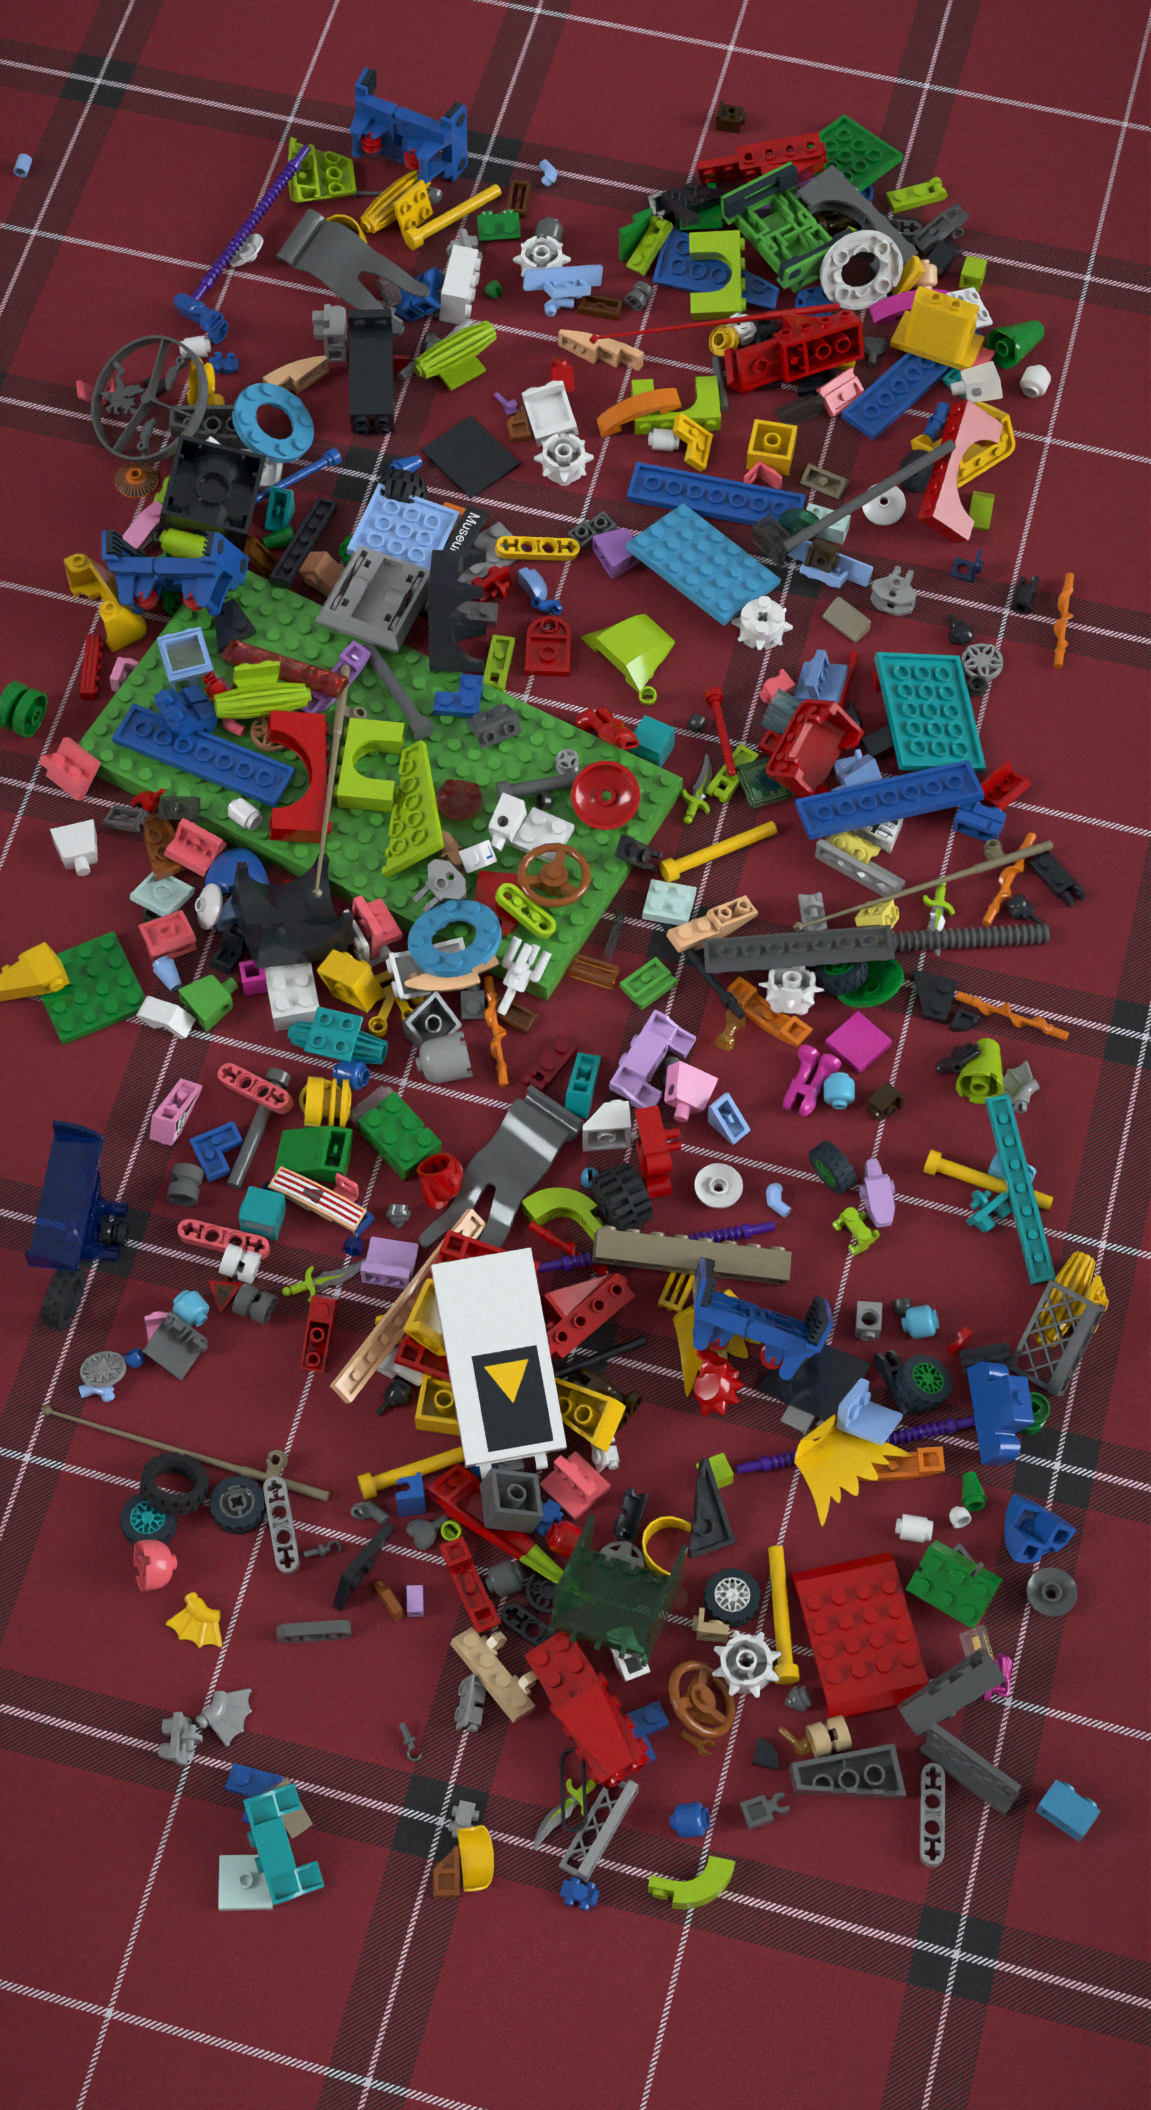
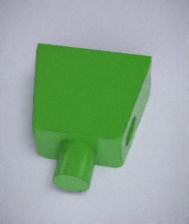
M208 975L180 988L178 992L182 1004L207 1032L233 1008L230 994L238 989V985L232 977L220 983L214 975Z

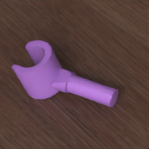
M498 392L494 394L502 403L507 415L518 411L515 399L507 401Z

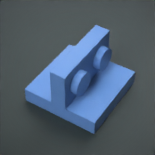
M817 649L815 657L811 659V662H804L793 696L795 703H802L807 699L835 701L839 704L848 673L847 665L830 664L826 650Z

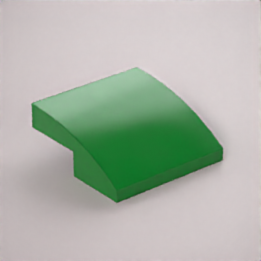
M651 207L633 215V223L619 229V258L622 262L631 258L649 228V222L653 216V209Z

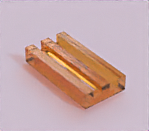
M576 953L569 970V977L613 990L614 983L620 973V966ZM578 962L583 963V964H586V965H590V966H593V967H590V968H589V967H586V966H583V965L578 964ZM599 969H603V970L612 972L613 974H609V973H606V972L599 971Z

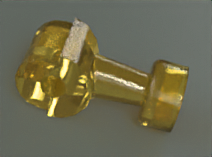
M730 1009L729 1011L726 1010V1027L724 1033L718 1034L715 1044L723 1050H732L735 1044L733 1036L737 1029L744 1028L746 1017L739 1020Z

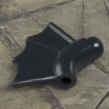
M971 1042L963 1046L957 1045L949 1057L941 1059L936 1064V1072L940 1075L961 1072L964 1064L981 1054V1050H978L980 1045L978 1043L972 1045Z

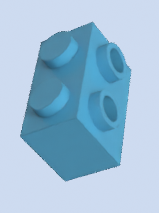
M1055 1780L1039 1803L1036 1812L1080 1843L1097 1819L1100 1810L1094 1801L1087 1797L1082 1798L1076 1794L1075 1789L1070 1784Z

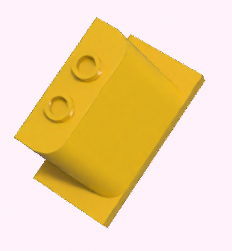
M919 286L914 296L911 312L905 310L890 341V347L958 370L971 368L985 340L984 336L975 334L979 305Z

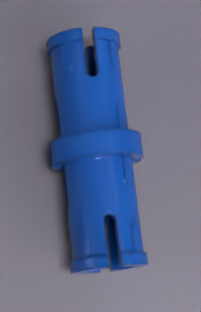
M945 402L938 403L934 414L929 417L927 427L922 433L929 436L932 442L935 441L939 430L944 427L945 418L951 409L949 404Z

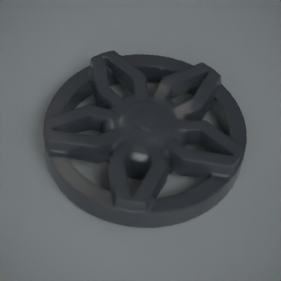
M535 1571L529 1577L526 1584V1597L531 1607L539 1613L548 1615L557 1614L565 1610L571 1603L573 1594L569 1592V1596L565 1601L564 1596L560 1593H565L567 1590L560 1589L559 1585L549 1579L546 1580V1577H542V1583L539 1581L533 1582L537 1576L541 1575ZM530 1587H540V1588H539V1591H536V1590H534V1589H532V1588H530ZM530 1592L536 1596L540 1595L537 1597L536 1603L532 1600ZM559 1598L562 1602V1605L556 1603L555 1600ZM544 1599L546 1603L540 1607V1601ZM550 1601L552 1602V1605L556 1607L554 1609H546L549 1606Z

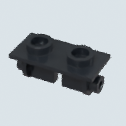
M1008 1342L959 1351L964 1375H968L967 1368L982 1361L1003 1363L1007 1367H1013Z
M626 1488V1491L622 1493L619 1508L624 1511V1514L617 1513L612 1529L617 1541H636L648 1498L647 1493L635 1494L636 1490L632 1488Z

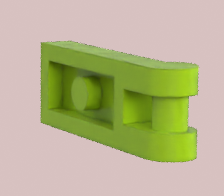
M935 177L926 183L887 192L886 200L892 212L897 213L946 199L948 194L945 188H942L941 179Z
M656 215L651 217L649 228L626 265L630 270L642 276H645L673 227L671 222L662 220L661 217Z
M493 635L483 683L501 692H505L515 644L514 637ZM491 677L499 678L498 682L491 681Z
M741 744L732 754L736 775L730 777L724 764L706 790V794L711 797L716 796L720 798L719 801L724 804L729 802L732 794L743 781L740 771L752 768L759 759L758 753ZM722 784L726 786L725 790H722L719 788V786Z

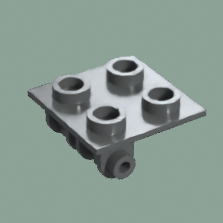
M169 1311L142 1352L179 1380H182L200 1352L204 1353L206 1351L209 1340Z

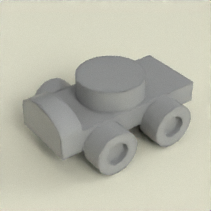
M460 1800L459 1806H453L451 1816H455V1822L450 1821L448 1831L452 1832L451 1837L458 1838L457 1828L472 1826V1820L478 1821L480 1811L475 1810L476 1803Z

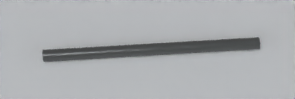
M951 439L787 539L783 542L784 548L787 552L791 551L955 450L954 442Z

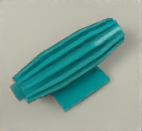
M318 1006L313 1022L296 1021L294 1025H290L288 1030V1038L291 1039V1044L303 1048L306 1053L345 1062L355 1059L363 1061L365 1064L382 1065L388 1050L387 1041L360 1031L363 1021L362 1016Z

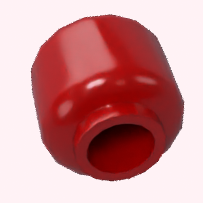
M560 1521L558 1524L554 1523L546 1536L549 1549L565 1558H572L575 1554H580L586 1543L583 1540L584 1533L582 1529L567 1521Z

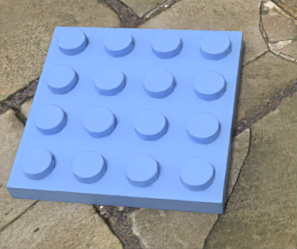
M379 483L347 547L346 554L352 556L356 547L361 545L430 570L432 550H444L460 518V512L417 496L412 498L413 495L408 497L415 502L411 504L387 499L385 494L382 496L380 492L381 489L385 491V485Z

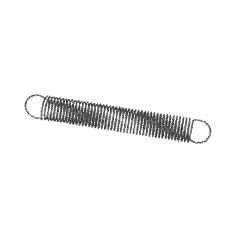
M622 911L621 915H619L620 929L618 928V932V916L616 913L617 918L614 919L604 954H606L605 959H607L608 943H610L609 956H613L617 944L615 939L618 940L622 928L620 924H623L626 915L623 912L624 916H622ZM613 934H614V942H615V945L613 944V948H612Z

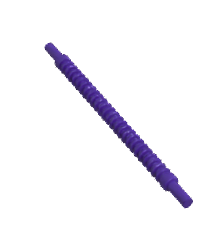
M303 145L295 158L289 160L287 166L284 167V171H281V175H278V180L274 181V184L268 189V193L264 194L265 197L261 198L258 206H255V210L251 212L252 215L248 216L245 224L241 225L242 228H239L238 232L235 233V237H232V241L228 243L229 246H226L225 250L222 251V255L218 256L219 259L215 260L216 264H212V268H209V273L207 272L205 274L206 277L200 280V286L191 298L199 301L206 290L212 288L213 282H216V278L220 277L219 273H223V269H226V264L230 263L229 260H232L233 256L236 255V251L240 250L239 247L243 246L242 242H246V238H249V233L253 232L252 229L256 228L259 220H262V216H265L266 212L269 211V207H272V203L276 201L275 198L279 197V194L285 189V185H288V181H291V176H295V172H298L301 162L311 150L309 146Z
M773 1221L755 1225L746 1223L741 1224L740 1227L735 1225L734 1229L729 1226L727 1230L721 1228V1231H718V1229H715L714 1232L708 1230L706 1234L702 1231L700 1235L694 1233V1236H691V1234L687 1236L691 1240L710 1238L713 1242L720 1243V1240L727 1241L729 1239L733 1241L734 1238L740 1240V1237L747 1239L751 1238L754 1234L775 1231V1224ZM586 1252V1255L580 1253L578 1257L573 1254L572 1258L562 1256L560 1260L540 1263L538 1273L560 1269L570 1271L572 1267L578 1269V1266L584 1268L586 1264L591 1267L593 1254Z
M974 1416L957 1420L948 1418L945 1422L939 1420L938 1424L932 1422V1425L925 1423L924 1427L919 1424L918 1428L911 1426V1429L908 1430L905 1427L904 1431L897 1429V1432L893 1431L885 1442L896 1445L898 1441L900 1444H903L904 1440L910 1442V1439L917 1441L918 1437L923 1440L924 1436L931 1438L932 1434L935 1437L938 1436V1433H941V1435H945V1432L953 1434L958 1429L976 1426ZM793 1450L792 1454L787 1451L786 1455L779 1453V1456L776 1457L775 1454H772L771 1458L766 1455L760 1457V1460L736 1464L737 1474L757 1470L766 1472L771 1471L772 1467L774 1469H778V1466L784 1468L786 1464L791 1467L795 1460L796 1450Z

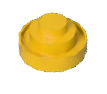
M727 325L716 327L709 338L710 350L713 354L724 357V351L729 347L736 350L739 344L737 331Z

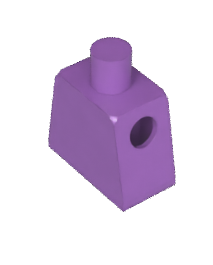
M626 528L593 536V551L611 579H615L640 562L637 557L625 549L627 542L633 539Z

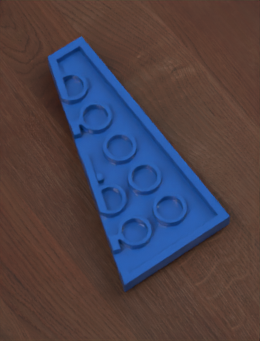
M673 225L670 234L662 245L652 282L656 285L691 293L715 292L721 290L729 283L732 271L725 263L719 260L691 261L689 234L681 232ZM745 268V271H741V276L746 280V291H742V298H746V305L774 311L780 292L779 288L761 277L746 271Z

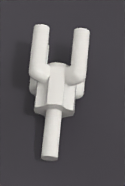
M513 936L501 963L502 967L508 969L503 984L508 986L497 1010V1012L506 1015L516 991L524 992L529 980L533 982L540 980L551 957V953L543 950L534 971L531 970L530 967L539 952L540 946L533 943L531 945L524 943L516 962H514L513 959L522 939Z

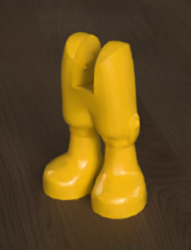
M193 360L190 362L188 377L190 389L187 392V400L189 405H196L199 392L198 375ZM206 363L204 369L208 380L207 405H225L223 396L215 393L213 366L211 363Z

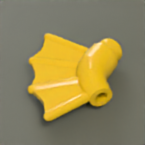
M196 1592L187 1594L184 1598V1601L187 1603L186 1608L169 1619L166 1625L175 1629L179 1640H191L197 1644L198 1648L208 1644L222 1647L218 1623L220 1622V1610L208 1608L204 1601L198 1598Z

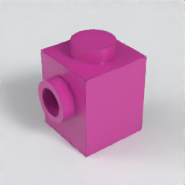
M253 960L239 962L244 995L249 996L268 992L264 968L256 969Z

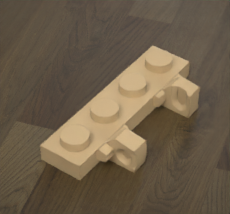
M471 1627L453 1638L450 1645L510 1720L515 1723L534 1710L535 1704L528 1696L531 1694L529 1689L535 1686L538 1678L533 1671L526 1673L520 1679L516 1675L512 1677L496 1657L498 1652L496 1650L503 1647L507 1640L501 1631L488 1639L486 1635L480 1637Z

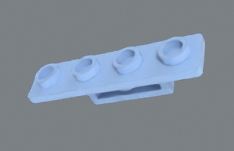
M599 264L526 269L524 272L523 289L525 291L544 290L551 298L561 300L563 297L582 298V296L591 294V286L601 285L603 266Z
M808 540L787 554L803 562L800 573L805 574L808 578L825 582L830 587L840 588L846 580L867 587L873 572L872 566L840 553V564L830 574L810 565L806 567L804 566L809 546L812 544Z

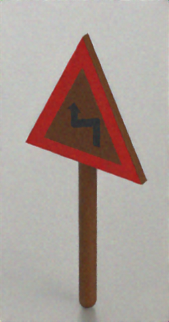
M232 1240L231 1244L236 1245V1241ZM226 1275L224 1281L208 1280L220 1316L244 1282H229L230 1277Z

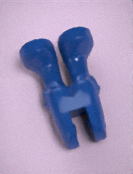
M179 293L175 296L173 303L179 310V313L185 318L200 324V327L208 332V339L211 342L218 344L224 340L228 332V322L223 319V314L206 307L203 302L195 300L187 294Z

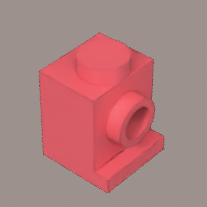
M781 669L779 676L771 677L763 684V689L759 691L760 698L773 709L793 698L796 684L785 670Z

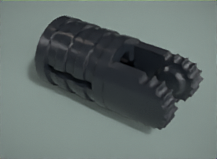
M1020 576L1011 606L1015 613L1026 615L1031 612L1040 580L1038 576H1032L1029 586L1027 585L1026 578Z

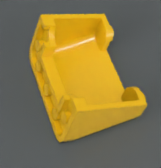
M982 401L974 402L975 405L1002 423L1003 427L998 444L981 447L973 443L968 447L959 464L957 488L1012 454L1015 449V438L1008 413ZM925 434L919 435L911 440L912 449L930 452L940 446L942 438L932 443L929 436Z
M77 553L63 559L70 590L75 598L82 594L88 596L90 601L101 597L104 601L99 607V614L105 625L107 634L106 644L112 653L145 636L147 626L141 614L133 613L129 606H124L119 602L116 577L112 572L84 554Z

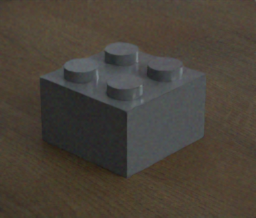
M490 1468L480 1483L485 1528L533 1533L543 1518L538 1474Z

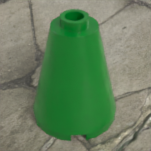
M1031 320L993 329L988 334L986 340L987 349L995 351V358L992 360L1001 368L1009 369L1016 366L1043 339L1044 327L1039 321Z

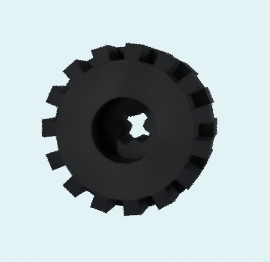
M624 1162L591 1178L592 1192L596 1204L609 1226L615 1227L617 1231L626 1232V1229L637 1227L653 1218L652 1204L648 1192L637 1172L628 1163Z

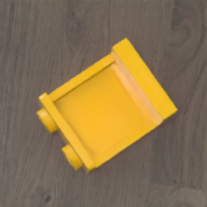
M433 1278L426 1279L403 1331L435 1355L446 1356Z

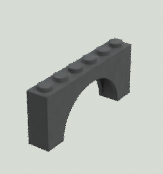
M833 165L801 188L795 196L810 214L819 211L839 212L854 219L864 230H874L886 234L895 242L900 250L903 266L913 255L917 256L918 254L915 247L901 235L900 231L894 228L887 221L886 217L880 214L872 203L858 191L857 187L851 184L844 177L843 173ZM875 254L874 261L869 265L864 275L870 282L876 277L880 268L879 258Z

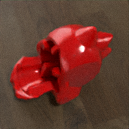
M707 1346L704 1350H697V1357L703 1362L700 1374L695 1378L694 1395L700 1404L703 1417L713 1411L723 1416L727 1404L739 1403L735 1391L743 1387L744 1384L737 1379L740 1372L733 1368L727 1359L720 1357Z

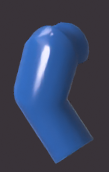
M534 597L531 600L532 607L543 613L552 612L553 615H559L563 610L560 602L556 599L543 600Z

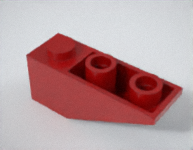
M321 1294L311 1296L300 1369L325 1373L336 1326L340 1298Z

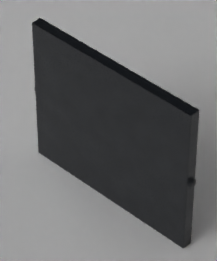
M469 416L421 449V452L470 499L520 466V462L472 416Z
M824 1343L820 1353L816 1352L810 1358H805L790 1380H783L780 1377V1368L775 1370L769 1369L758 1391L798 1410L811 1414L820 1420L826 1421L834 1414L838 1415L839 1404L860 1378L865 1379L871 1364Z

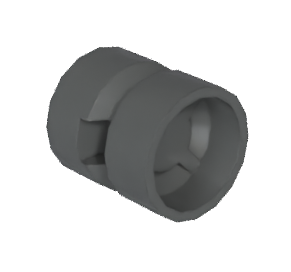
M189 1163L175 1164L170 1179L172 1183L168 1187L167 1200L181 1207L196 1206L200 1193L197 1186L202 1184L203 1170Z
M244 1283L234 1299L232 1311L243 1317L250 1315L251 1320L266 1325L275 1311L278 1298L266 1291L259 1293L258 1288Z

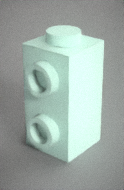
M809 503L806 511L802 510L799 518V523L802 524L801 531L834 510ZM847 515L814 537L843 545L849 530L851 515Z

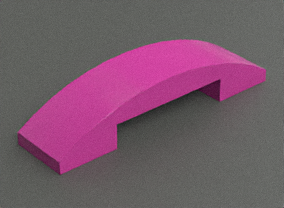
M931 289L943 294L950 293V291ZM917 290L896 294L871 305L869 311L874 326L895 322V316L904 315L905 310L911 312Z

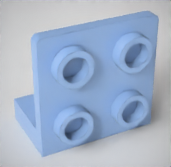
M860 1378L839 1404L836 1428L872 1443L883 1445L902 1420L903 1414L870 1402L871 1393L868 1392L869 1381Z

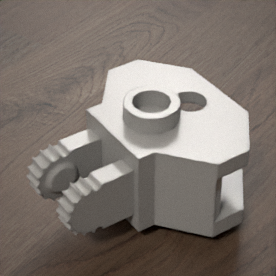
M895 566L893 573H890L888 577L874 581L870 600L877 610L895 616L912 613L916 601V592L910 585L914 571L909 570L905 578L900 577L901 567ZM889 603L890 605H892V606H894V607H893V608H890V607L887 606V604Z
M434 859L427 865L428 881L425 883L426 886L413 899L415 902H419L430 891L435 897L424 906V912L435 907L440 902L464 900L467 897L465 878L449 861ZM450 875L454 876L453 880H447Z

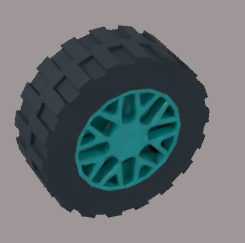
M142 1492L132 1496L124 1504L125 1507L121 1510L120 1524L127 1541H130L132 1546L140 1540H159L164 1544H168L171 1541L170 1539L175 1536V1530L178 1527L177 1516H171L170 1513L166 1512L162 1514L158 1512V1509L149 1507L148 1502L142 1498Z

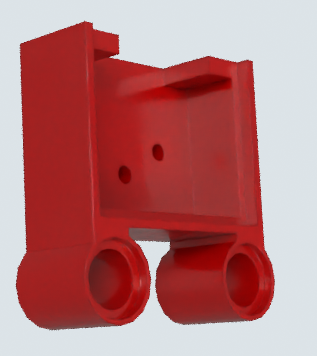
M658 1105L634 1109L639 1128L638 1139H634L644 1185L649 1198L672 1195L668 1172L673 1171L670 1152L681 1150L682 1147L679 1140L667 1142L666 1139L680 1137L679 1128L664 1130Z

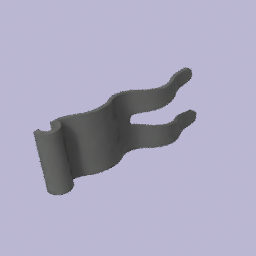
M312 209L307 210L275 256L279 263L285 261L291 268L315 276L343 301L357 310L384 309L359 282V277L363 273L379 276L416 297L426 298L430 294V289L427 285L418 282L391 260L377 253L352 230L340 223L327 221L321 214ZM392 316L393 333L395 336H399L404 332L405 328L401 322Z
M530 1085L527 1088L528 1093L524 1100L518 1098L511 1105L495 1136L473 1157L461 1181L462 1188L453 1203L441 1217L435 1220L420 1235V1245L424 1248H429L447 1233V1230L453 1228L467 1209H475L485 1188L488 1185H492L496 1191L487 1225L479 1241L500 1248L509 1234L521 1201L545 1176L565 1141L571 1142L580 1133L583 1126L582 1119Z

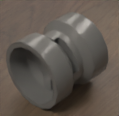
M637 281L632 287V291L625 297V302L631 309L641 311L646 305V301H649L652 297L653 290L647 283Z

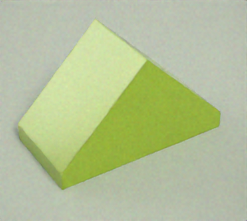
M973 491L969 517L974 520L972 529L989 532L995 494Z

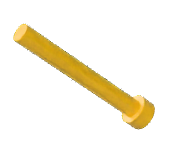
M494 184L418 229L414 226L403 232L405 243L411 250H416L424 244V239L500 196L501 189L497 184Z
M770 821L675 861L670 857L659 862L660 872L666 882L675 881L680 878V873L777 834V828L774 822Z
M930 1150L923 1172L935 1176L936 1172L999 1194L1003 1191H1006L1008 1194L1005 1180L941 1158L942 1153ZM1034 1190L1038 1207L1049 1211L1053 1197Z
M461 1446L372 1477L369 1472L357 1476L364 1500L377 1497L376 1491L396 1485L397 1480L402 1477L416 1476V1473L420 1472L421 1476L464 1462L463 1449Z
M771 1546L768 1548L776 1651L781 1653V1656L777 1658L778 1665L773 1667V1671L779 1677L778 1682L775 1683L787 1685L800 1680L799 1667L793 1664L784 1550L782 1546Z

